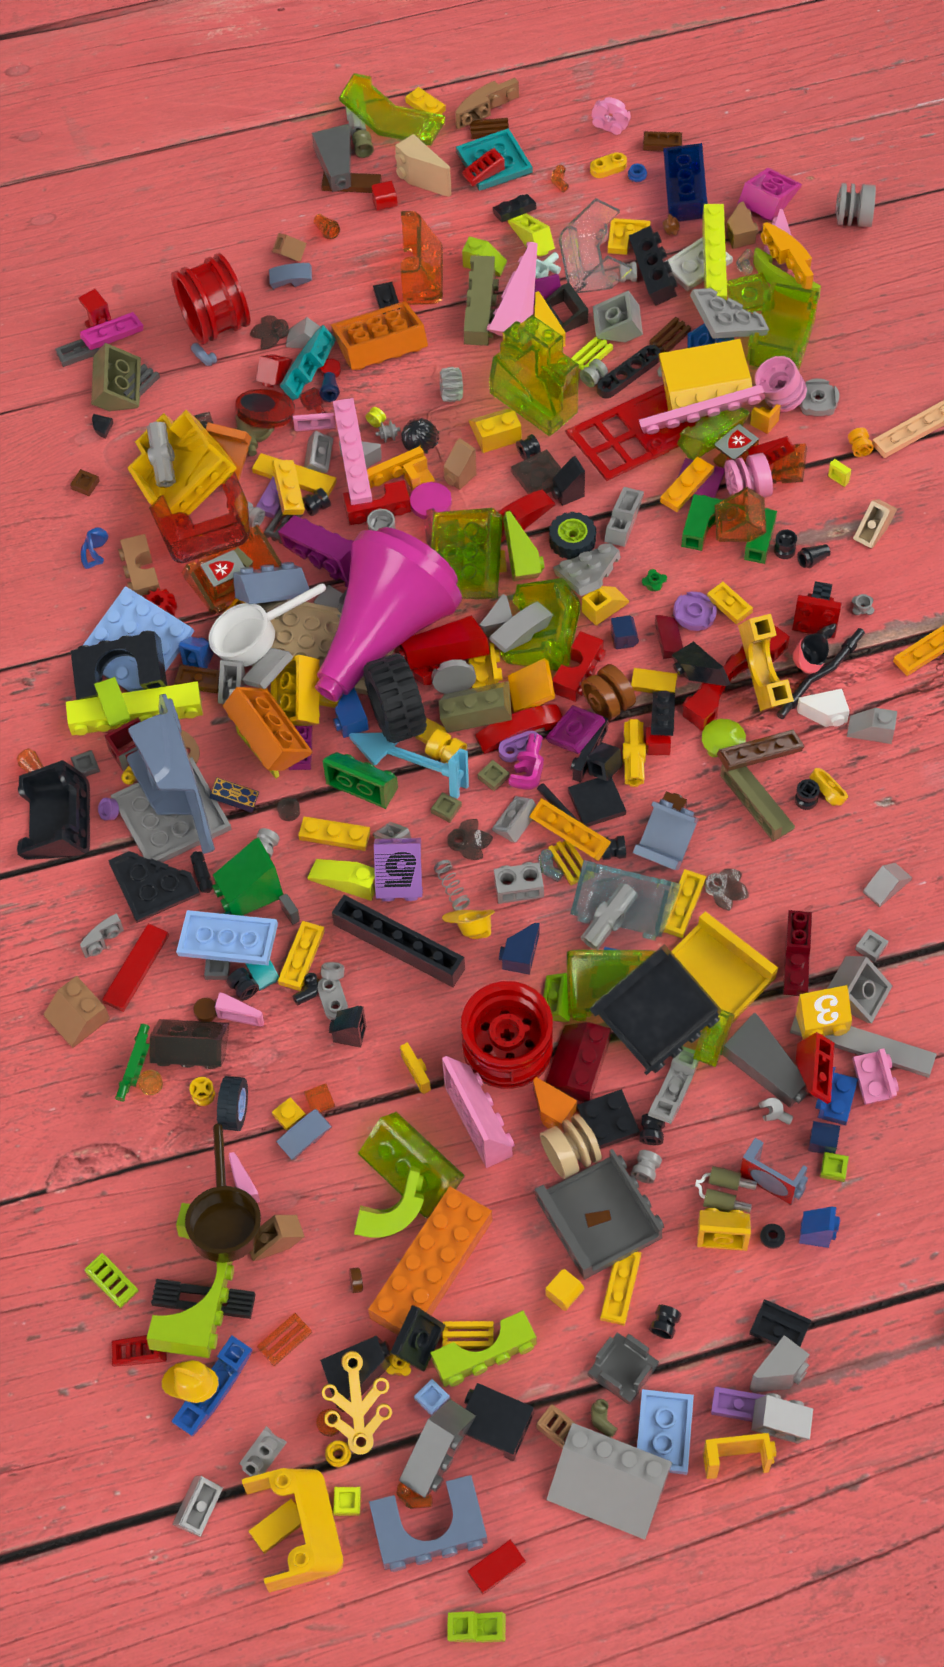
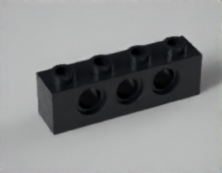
M648 226L629 235L649 296L655 306L676 297L675 288L678 285L674 276H670V273L673 271L669 262H665L664 258L667 257L664 247L659 245L662 243L658 231L654 232L651 226Z

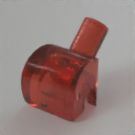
M315 387L299 395L301 403L306 410L315 409L317 414L326 413L322 407L324 403L320 392Z

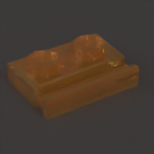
M793 444L795 447L794 452L773 463V484L781 481L782 483L803 482L807 456L806 444Z

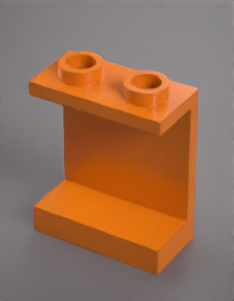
M208 422L206 430L220 444L237 467L221 484L230 486L231 483L238 485L252 437L245 431Z

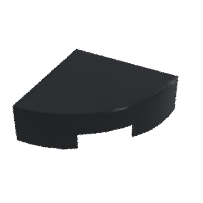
M93 414L92 422L95 432L99 436L106 438L113 425V419Z

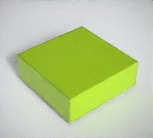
M824 1152L820 1178L845 1182L849 1156Z

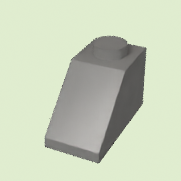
M872 708L851 715L847 737L892 744L897 711Z

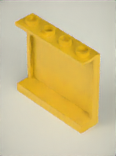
M706 911L699 917L698 925L671 951L722 1009L718 1016L720 1020L714 1026L708 1028L713 1032H718L720 1035L737 1020L777 976V966Z

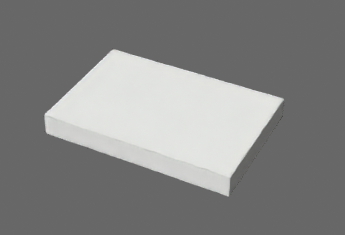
M703 237L666 260L673 271L670 273V276H674L676 282L687 292L704 281ZM726 252L727 266L733 262V257Z

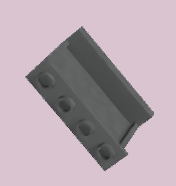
M613 1149L609 1150L610 1157L548 1189L545 1188L544 1184L535 1189V1197L584 1280L612 1266L617 1261L629 1257L634 1252L640 1251L662 1239L664 1224L659 1215L654 1216L650 1209L652 1206L648 1197L645 1194L641 1195L634 1175L629 1176L623 1157L621 1155L617 1156ZM610 1210V1221L588 1228L585 1214Z

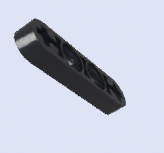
M655 345L645 346L598 381V395L606 399L611 398L646 373L660 361V349ZM637 363L640 364L642 367L639 369H634L631 367V365ZM623 374L627 378L624 380H619L616 378V376Z

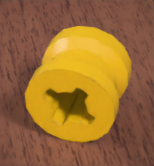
M198 1077L191 1082L189 1090L195 1104L207 1106L214 1101L216 1093L209 1078Z

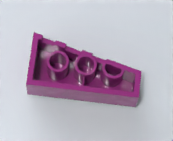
M294 515L278 531L283 546L304 560L308 557L319 570L322 567L330 572L331 578L336 581L339 578L345 581V587L348 588L351 544L353 540H347L338 533H332L320 525L317 526L305 518L302 519Z

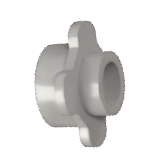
M861 594L852 598V603L854 604L852 612L855 615H872L874 613L872 597Z

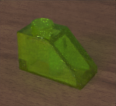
M722 1010L718 1016L720 1020L714 1026L703 1028L693 1059L716 1067L723 1054V1048L727 1042L735 1014Z

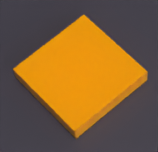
M545 658L508 675L514 713L540 706L555 699L549 661Z

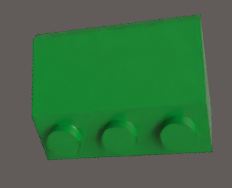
M335 752L325 757L322 761L327 785L384 809L387 808L398 789L397 776L392 772L377 769L368 762H360L349 754Z

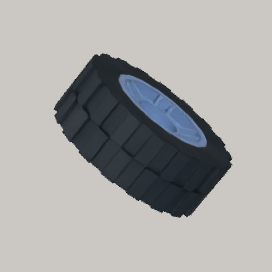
M224 1076L222 1079L217 1100V1122L222 1125L223 1130L241 1131L244 1125L248 1103L247 1079L243 1077Z

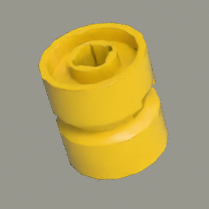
M437 729L427 742L425 754L435 760L441 759V763L445 764L448 763L449 759L459 749L467 750V744L457 738L451 739L450 734Z

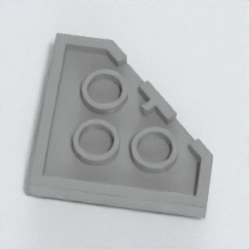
M711 288L692 289L690 296L713 339L767 335L769 328L761 314L755 311L752 314L742 309V304L730 298L725 300L717 296L718 292Z
M606 543L590 552H583L576 558L564 560L553 568L556 576L577 594L583 596L601 588L603 585L602 579L609 576L613 570V563L618 562L621 556L615 546L611 543Z

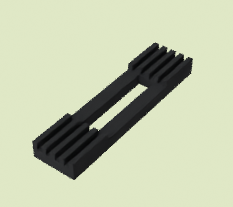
M156 1279L151 1304L157 1307L188 1310L195 1306L197 1302L179 1300L180 1292L206 1296L211 1287ZM230 1288L228 1304L221 1308L223 1315L251 1319L256 1296L255 1292Z

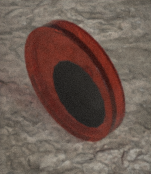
M254 389L246 391L237 397L235 413L241 421L248 425L267 429L279 428L293 420L295 404L292 399L278 391Z

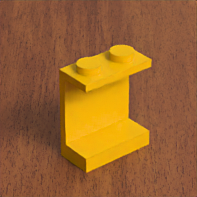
M769 1433L705 1440L703 1459L706 1479L717 1478L720 1467L719 1457L759 1452L761 1454L763 1473H769L771 1464H774V1457H776L775 1442L770 1441Z

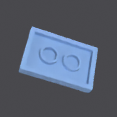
M642 1389L637 1448L671 1461L672 1466L669 1473L687 1475L694 1395Z

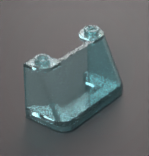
M584 860L570 913L577 916L576 921L590 924L591 920H594V914L599 905L603 902L607 903L622 883L632 887L637 892L638 897L625 913L624 921L620 927L642 932L643 938L655 941L657 936H662L679 894L681 884Z

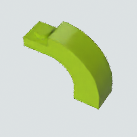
M410 1166L404 1194L394 1206L387 1209H373L360 1206L354 1231L355 1235L370 1238L390 1236L403 1230L415 1219L424 1201L423 1194L415 1193L416 1190L421 1191L424 1176H420V1168Z

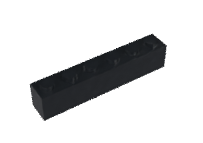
M343 895L332 911L333 923L336 927L453 988L465 971L464 956L346 895Z

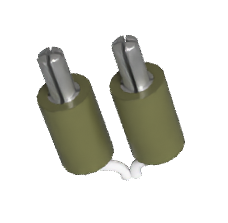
M712 1166L711 1173H705L701 1180H696L695 1186L699 1188V1195L704 1199L703 1207L716 1208L723 1212L736 1209L750 1213L751 1204L736 1201V1195L707 1188L706 1195H704L700 1183H703L706 1177L710 1176L709 1184L738 1191L739 1186L755 1190L757 1182L741 1178V1172Z

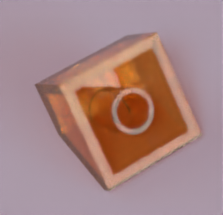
M746 487L716 504V540L719 542H750L765 534L764 497Z

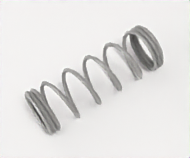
M442 860L434 866V871L438 873V878L442 880V886L446 887L445 893L450 895L449 901L453 902V909L462 910L469 905L470 900L467 898V895H463L455 901L451 900L452 895L461 893L464 888H458L451 894L447 893V888L458 885L460 880H455L448 886L443 885L444 880L455 877L456 873H450L444 879H441L439 874L447 872L452 868L449 860ZM449 863L444 868L437 870L442 864ZM467 900L465 904L455 907L458 903Z

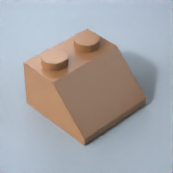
M75 976L56 992L43 1014L72 1048L110 1020L106 1007L78 976Z

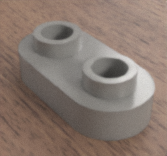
M322 978L318 982L317 987L326 1017L329 1020L335 1019L337 1011L348 1009L347 1001L338 979ZM328 984L333 985L330 989L325 988ZM336 1004L340 1006L338 1009L332 1008Z

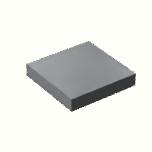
M270 648L242 678V681L246 685L266 689L293 659V656L288 651Z

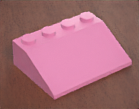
M448 1056L443 1057L445 1088L485 1167L488 1168L512 1157V1147L515 1146L514 1141L509 1133L505 1134L502 1128L504 1123L500 1114L494 1113L491 1107L494 1105L488 1092H483L481 1088L483 1082L479 1073H474L470 1065Z

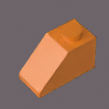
M535 1077L533 1080V1091L543 1125L548 1129L557 1126L563 1132L562 1123L564 1120L570 1121L577 1111V1100Z

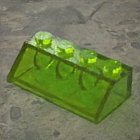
M397 1112L380 1117L358 1152L402 1196L405 1191L410 1166L420 1168V1176H424L421 1191L416 1190L415 1193L424 1195V1201L419 1212L425 1218L430 1217L448 1188L451 1186L457 1189L465 1177L460 1170Z

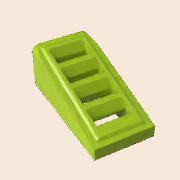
M103 1253L84 1270L86 1275L120 1309L139 1292L132 1282ZM112 1271L113 1274L103 1283L102 1280ZM120 1279L121 1281L110 1290L109 1287ZM126 1285L128 1289L117 1297L116 1294Z

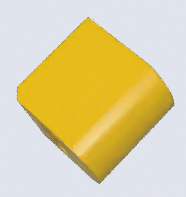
M563 1269L545 1288V1295L559 1308L566 1311L585 1288L577 1278L566 1269Z

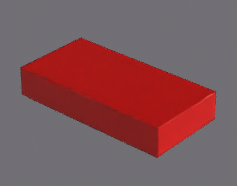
M510 1539L467 1570L481 1593L485 1594L523 1566L526 1560Z

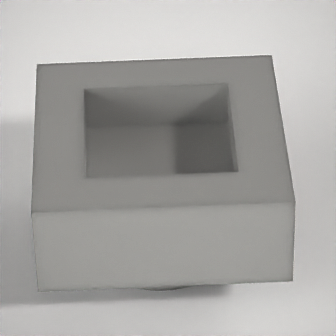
M868 929L856 945L855 950L876 962L889 941Z

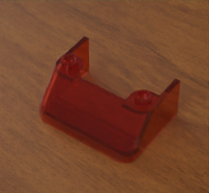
M235 472L230 473L221 484L228 499L226 503L229 511L228 514L193 524L190 516L184 512L172 514L164 495L159 496L149 507L172 559L177 563H186L243 545L250 536L248 501Z

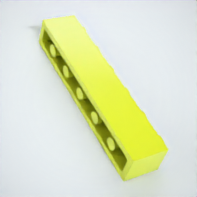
M704 204L702 218L704 289L711 288L718 292L717 296L727 300L724 204Z
M198 681L122 693L131 718L130 721L137 717L144 721L159 715V695L166 694L167 699L171 698L173 700L179 719H191L203 715ZM99 697L66 702L68 726L72 736H81L98 731L106 732L130 722L127 721L110 727Z

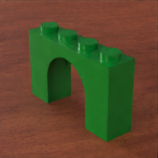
M694 494L682 534L681 547L702 551L707 533L713 525L724 521L735 522L744 527L748 533L744 560L765 564L776 524L777 511L731 502L726 499L721 500L706 495Z

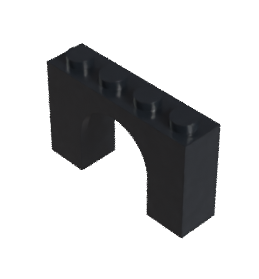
M143 631L135 636L126 635L114 641L104 640L96 645H83L70 651L77 700L98 697L94 684L102 681L103 671L107 664L120 656H130L136 659L139 684L144 690L167 686L161 638L155 631Z

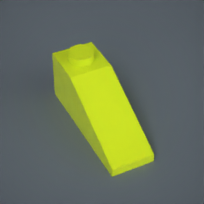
M527 213L508 220L509 225L525 246L527 242L537 243V256H544L550 250L555 249L550 226Z
M316 859L308 875V880L369 901H372L376 892L375 868L358 862Z

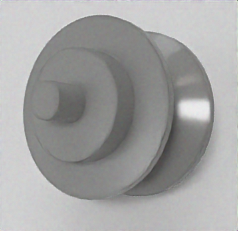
M391 420L389 425L386 426L381 422V427H378L379 431L375 433L376 436L380 435V438L384 439L385 443L387 438L390 437L395 441V436L400 431V427L396 428V425L392 424Z

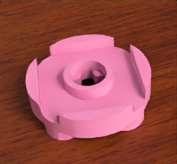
M608 97L603 101L598 100L592 110L593 125L619 135L628 126L631 114L629 111L627 112L625 109L626 105L623 102Z

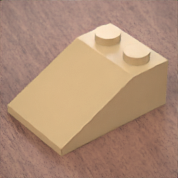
M414 134L395 145L396 172L401 179H404L410 185L447 197L451 196V174L448 164Z

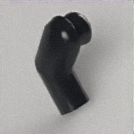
M315 973L306 974L303 990L292 995L297 1006L316 997L319 979Z

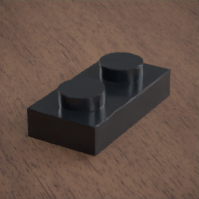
M528 194L494 206L493 213L501 222H505L536 210L537 207L536 202Z

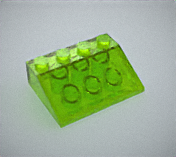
M494 508L433 512L431 548L441 555L455 571L458 578L457 586L463 599L498 598L503 516Z

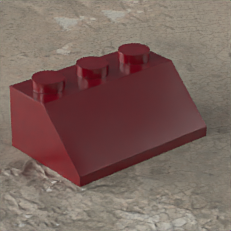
M590 1022L565 1025L546 1083L573 1099L582 1102L591 1100L610 1043L611 1028Z

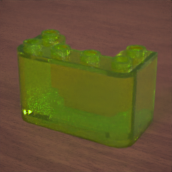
M771 282L769 290L765 289L763 302L766 303L763 304L761 312L769 331L767 335L760 336V332L750 335L748 347L750 348L746 358L750 366L759 367L767 359L775 356H785L790 358L798 370H800L815 322L819 292Z

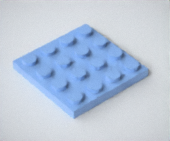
M125 586L83 645L92 646L104 640L114 641L126 635L135 636L143 631H155L161 638L166 672L180 652L179 643L191 637L194 629ZM120 656L110 661L105 667L103 676L108 679L115 677L118 685L128 692L144 690L139 684L135 658Z

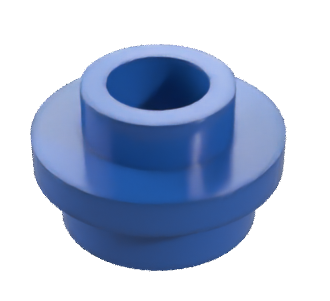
M633 164L628 170V178L631 181L641 182L647 177V170L642 164Z

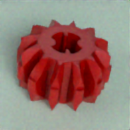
M157 587L156 591L149 590V595H143L145 599L175 617L177 602L173 593H169L167 589L160 591Z

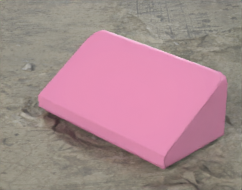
M334 413L293 416L295 431L336 428Z

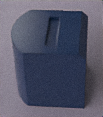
M630 615L611 618L610 630L614 648L624 649L636 646L639 639L634 618Z
M813 1121L808 1151L824 1154V1152L835 1154L840 1126Z

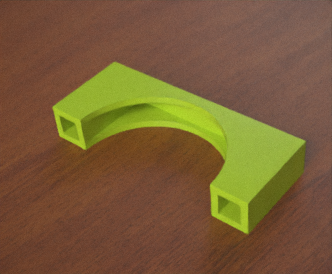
M182 1203L176 1227L179 1237L190 1239L185 1228L186 1212L190 1204ZM216 1262L217 1272L215 1281L208 1294L195 1306L173 1315L152 1316L147 1335L149 1350L210 1358L211 1349L215 1350L217 1346L218 1334H215L217 1326H221L223 1321L222 1304L227 1303L229 1288H226L228 1280L232 1281L234 1275V1265H232V1262Z

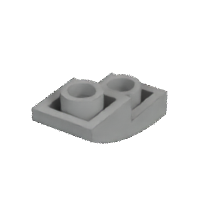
M117 913L98 924L83 939L80 946L85 958L100 954L102 950L107 948L104 940L115 938L124 931Z

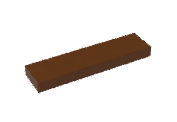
M790 730L719 749L717 756L726 770L731 771L801 752L804 745L795 731Z

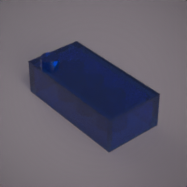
M702 143L663 148L669 214L673 218L675 217L678 222L702 219L704 204H708Z

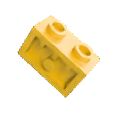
M489 642V655L468 659L469 665H473L476 673V680L472 688L503 681L502 669L497 668V663L500 662L499 649L495 650L494 643Z

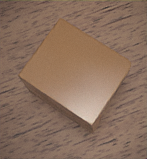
M278 233L272 252L300 262L307 243Z

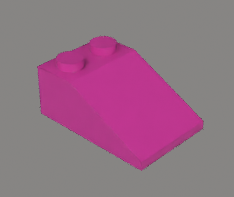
M767 168L745 182L738 204L739 202H744L746 208H749L751 212L759 214L765 220L772 221L774 216L778 217L780 209H785L802 184Z

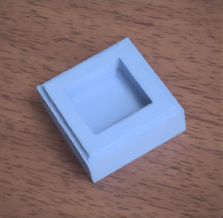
M431 1379L414 1396V1399L432 1416L450 1399V1396Z

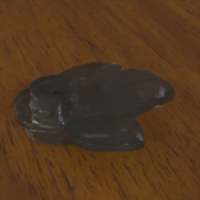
M264 316L261 318V324L253 327L250 336L261 339V350L273 347L278 343L279 339L287 336L289 325L285 320L277 319L275 316Z
M478 819L463 821L459 828L454 829L447 837L448 846L455 851H460L463 857L470 860L482 859L483 852L481 849L489 846L493 840L492 835L478 830ZM457 839H461V840H462V842H460V843H457V842H455V841H456Z
M724 869L720 874L713 873L705 879V890L714 897L715 903L720 908L730 911L733 900H744L749 897L746 886L740 882L742 873L736 869Z

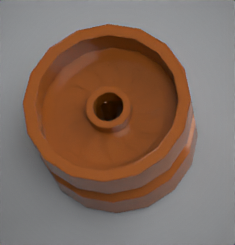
M612 664L605 665L598 670L597 675H590L581 683L584 697L589 706L596 714L608 718V722L619 716L620 710L626 711L636 703V695L629 680Z

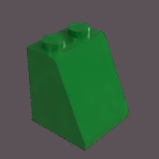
M259 837L250 842L213 874L216 883L212 885L217 898L222 897L220 902L225 913L229 911L231 915H245L279 900V897L284 895L275 865Z

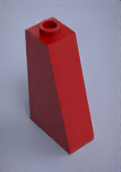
M472 615L411 636L400 644L401 650H398V654L405 658L410 669L490 654L487 636Z

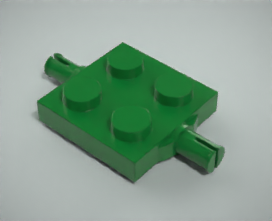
M140 1024L137 1036L134 1038L136 1042L123 1080L118 1084L119 1088L115 1099L118 1101H125L130 1087H136L150 1044L146 1043L150 1026L146 1024Z

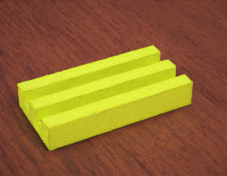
M595 337L571 358V363L580 370L589 367V363L593 359L602 360L613 350V344H607V340ZM603 347L604 349L601 350V351L595 356V354Z

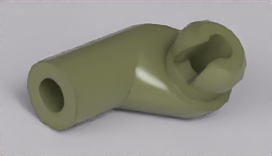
M598 1399L591 1407V1422L605 1436L612 1438L618 1429L607 1420V1409L609 1408L607 1401Z

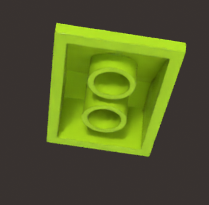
M510 511L505 512L503 522L512 580L538 578L544 569L543 556H539L538 550Z

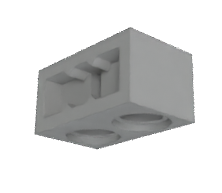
M526 862L518 866L505 865L494 869L498 904L544 897V884L540 863ZM527 878H533V879H535V880H533V881H526L525 879H527ZM505 881H510V882H512V883L509 884V885L503 884V882H505Z

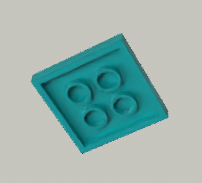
M509 128L456 146V153L465 168L493 148L504 158L505 170L476 184L479 191L533 173L531 163Z

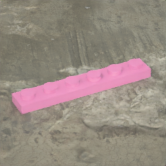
M758 385L643 418L639 422L644 434H654L659 432V429L666 427L675 428L680 423L686 421L690 423L700 420V417L707 415L713 417L719 415L721 411H734L745 404H758L761 400L765 399L762 385Z
M354 399L333 401L351 505L372 502Z

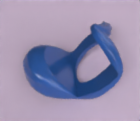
M101 527L89 530L82 545L81 561L86 569L103 564L104 558L93 550V548L103 546L109 538L107 531ZM86 549H89L95 561L87 562Z

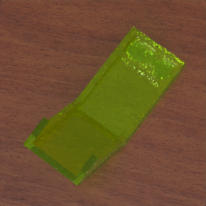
M354 73L339 96V101L380 136L404 140L414 134L425 145L431 146L445 123V115L394 105L372 85L371 76Z

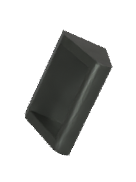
M569 282L559 287L545 299L565 332L588 323L589 309ZM561 302H565L573 314L564 323L552 308V306Z

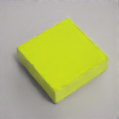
M834 459L830 463L828 477L845 487L850 481L851 469Z
M334 1487V1516H360L361 1487Z

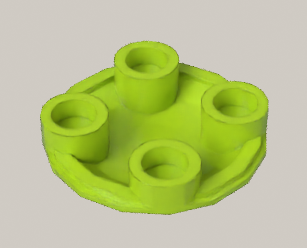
M730 719L711 721L702 732V743L711 757H718L717 752L719 749L746 742L744 729L737 722Z

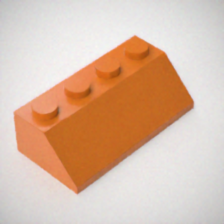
M236 687L223 704L228 717L238 727L240 734L245 737L250 744V748L257 754L262 761V765L267 770L284 771L313 753L268 689Z

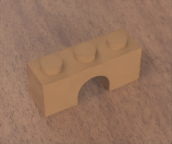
M142 534L120 540L122 549H118L121 562L126 561L127 564L123 566L125 577L131 579V582L127 583L128 588L142 597L143 595H149V590L154 592L157 587L160 589L155 568L141 569L142 566L153 563L146 535Z

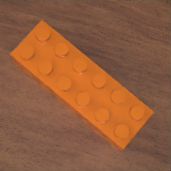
M450 1186L369 1307L370 1319L398 1335L412 1305L432 1315L492 1223V1210Z

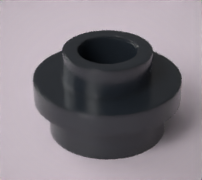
M768 1224L762 1228L760 1240L767 1248L776 1249L783 1245L785 1232L777 1224ZM774 1232L777 1234V1238L772 1239L768 1234Z

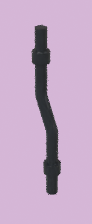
M858 628L850 638L844 641L841 646L842 649L829 664L820 668L818 672L808 675L792 693L794 701L783 705L776 715L780 719H784L791 709L796 708L799 697H802L812 683L836 670L846 656L856 649L858 641L865 634L864 630Z

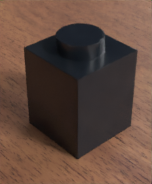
M603 742L586 757L589 775L608 781L623 766L620 748Z

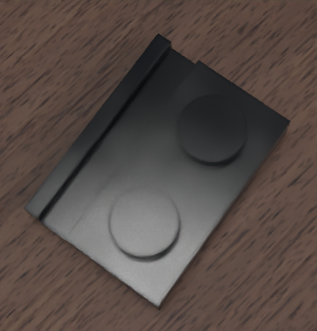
M764 1299L749 1334L774 1346L785 1335L801 1347L811 1320Z

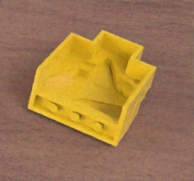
M185 410L175 421H172L165 413L155 421L166 424L168 440L174 451L175 459L172 463L176 483L173 486L158 487L156 485L154 467L148 457L150 443L147 430L135 441L142 454L127 467L148 502L175 526L181 524L237 469L220 444L188 410Z

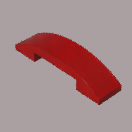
M557 704L531 707L511 714L512 720L486 726L475 734V738L483 754L499 749V744L507 738L544 728L545 731L551 730L563 716Z

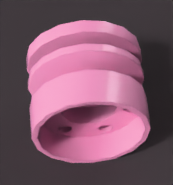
M775 356L767 359L757 369L754 378L756 386L762 385L765 395L764 400L771 410L778 404L781 406L780 412H788L799 406L806 397V383L795 363L790 358Z
M763 453L747 456L746 464L742 458H736V461L732 459L726 461L725 481L733 502L742 503L743 500L746 502L750 501L751 492L755 499L772 495L773 482L771 470Z

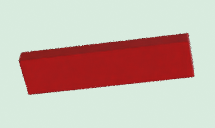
M149 923L147 924L102 999L104 1004L122 1012L125 1011L168 939L169 933Z

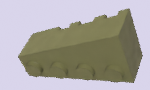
M471 255V271H469V290H467V307L464 322V344L488 346L489 337L493 338V333L487 330V326L491 324L495 317L493 306H497V294L494 293L499 290V279H495V257Z

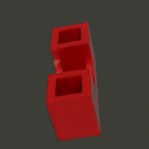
M405 480L384 484L385 495L378 500H372V502L351 505L349 492L343 493L344 507L349 525L367 522L369 514L377 509L389 510L394 516L411 513L410 498Z
M579 631L571 646L570 659L578 662L580 665L577 667L560 665L552 680L556 695L573 702L577 701L579 695H584L581 683L590 675H595L598 661L602 662L606 650H604V640Z

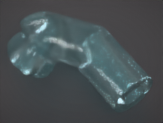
M544 849L538 856L541 873L558 882L563 872L553 867V853L548 849Z

